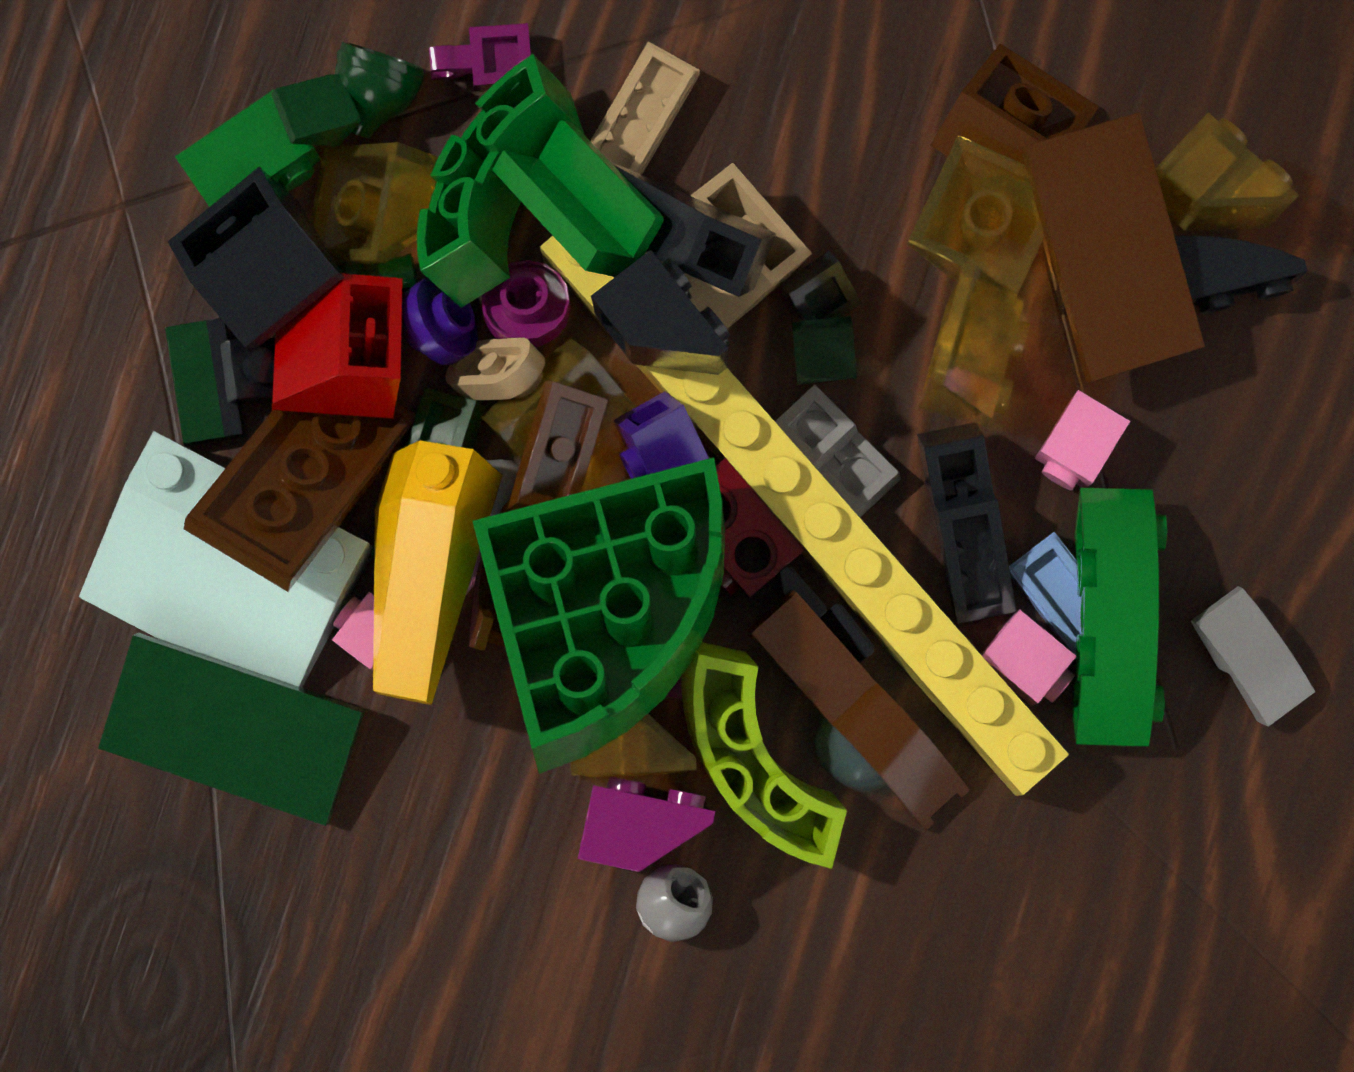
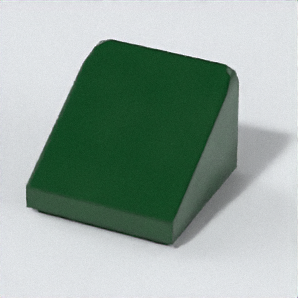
M329 74L276 88L271 93L291 144L339 146L360 123V116L352 96L340 81L339 74Z

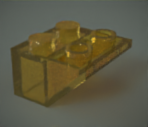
M1209 112L1156 168L1169 217L1185 231L1269 228L1299 196L1291 188L1293 185L1291 177L1277 163L1269 159L1262 162L1246 147L1248 143L1246 136L1232 122L1224 118L1217 121Z

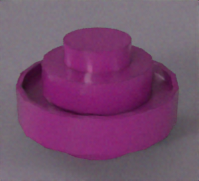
M526 260L508 264L510 278L482 295L481 301L485 323L497 339L527 338L535 347L543 346L557 338L567 325L571 312L567 285L560 274L545 263Z

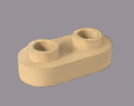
M527 338L477 341L475 350L469 356L453 365H449L445 379L460 397L472 400L523 398L532 393L540 384L543 378L542 371L545 366V358Z

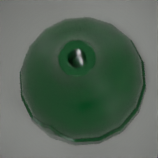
M342 41L336 56L338 60L335 74H339L340 81L351 94L360 116L359 125L351 133L370 139L382 124L402 113L412 103L417 92L420 90L426 69L402 59Z

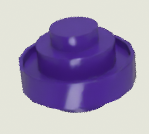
M429 278L423 279L405 291L402 300L403 333L413 349L425 354L429 359L441 365H453L469 356L475 350L478 334L474 312L470 303L460 308Z

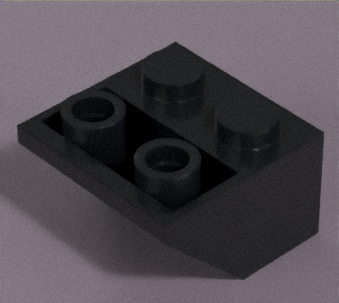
M261 167L255 169L167 241L190 283L250 352H253L344 278L299 201Z
M650 250L591 295L595 317L632 364L719 375L728 368V347L730 344L727 339L730 337V333L710 307L707 306L699 312L690 300L692 295L688 290L692 288L691 283L670 257L661 263Z

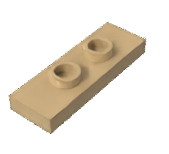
M648 41L592 137L591 142L610 162L642 175L700 76V70Z

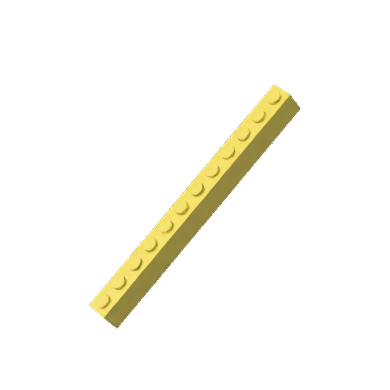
M551 236L540 246L543 260L549 267L560 274L568 289L598 321L595 317L591 295L615 277L585 271L554 236ZM636 365L660 393L665 391L684 405L702 441L720 461L724 458L729 461L805 549L802 552L805 558L1015 796H1021L1028 792L1069 755L728 368L719 375Z

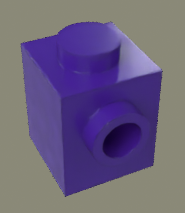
M665 391L612 420L627 449L621 452L619 456L631 479L709 459L684 405Z

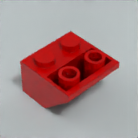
M342 273L344 276L342 280L275 333L272 410L393 419L401 378L403 278Z

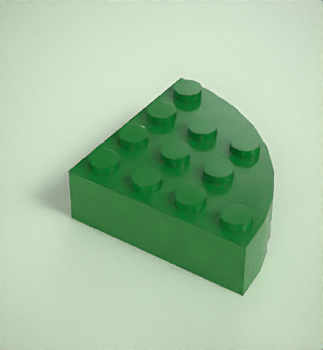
M714 457L473 521L539 774L586 757L628 732L667 696L692 663L695 651L699 649L713 620L724 576L725 547L723 505Z

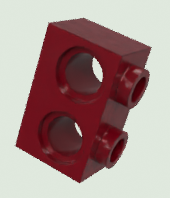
M724 458L716 465L721 497L725 500L728 508V514L724 521V576L721 587L729 596H732L739 590L745 598H750L805 549L729 461ZM745 538H753L760 541L767 552V560L764 567L756 573L742 570L735 561V548Z

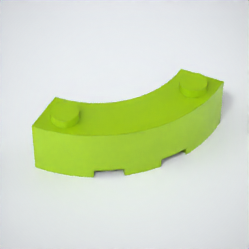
M702 642L699 649L695 651L692 663L682 675L681 689L688 732L696 754L708 776L732 810L758 832L763 839L787 854L806 862L832 869L847 812L846 808L831 791L814 787L799 780L779 766L769 755L762 741L763 738L756 716L755 687L758 673L757 664L745 651Z

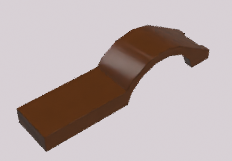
M545 381L510 499L502 507L500 513L581 492L608 399L554 381ZM481 556L475 579L468 646L485 651L487 642L505 647Z
M791 589L747 629L749 634L820 714L875 770L899 799L901 805L925 831L935 823L931 816L955 794L962 798L970 791L927 735L869 675L796 591Z

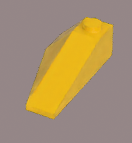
M419 440L392 454L375 507L373 691L379 695L432 705L480 551L473 521L491 515L503 476L474 449Z

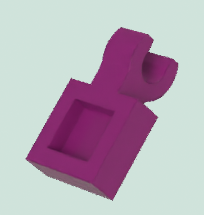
M528 23L469 27L470 45L429 47L431 80H449L473 74L474 91L488 90L514 66L531 55Z

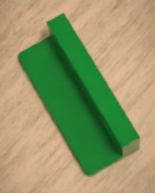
M564 120L558 122L539 158L503 150L492 169L579 265L588 272L616 277L645 255L664 221L662 214L572 122Z

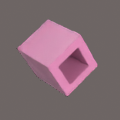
M1078 390L1070 399L1035 457L1037 461L1045 465L1042 470L1043 475L1068 490H1073L1076 484L1082 488H1088L1096 479L1130 421Z
M1021 610L1012 615L981 653L983 658L1006 684L1031 706L1038 704L1043 697L1053 703L1075 676L1067 668L1077 656Z

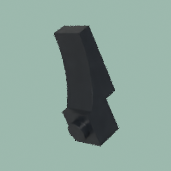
M976 422L917 434L926 488L933 510L953 615L957 624L1016 612L999 504L993 492L985 439L982 431Z

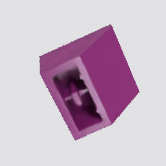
M609 776L607 788L593 785L577 859L640 872L711 826L716 811L703 809L705 796L669 789L668 799L665 801L644 796L646 789L644 783Z

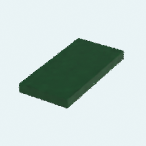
M136 633L131 639L98 749L326 826L330 822L366 709L141 633Z

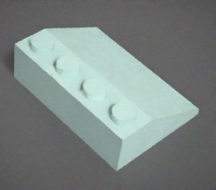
M153 431L123 487L79 597L162 641L302 688L335 627L333 623L336 617L347 604L367 567L373 547L368 542L338 527L289 592L283 590L183 529L185 517L225 468Z

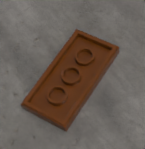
M1140 112L1020 147L1086 382L1099 380L1205 347Z
M397 402L393 419L273 410L185 517L183 529L289 592L390 461L392 454L400 448L410 435L416 414Z

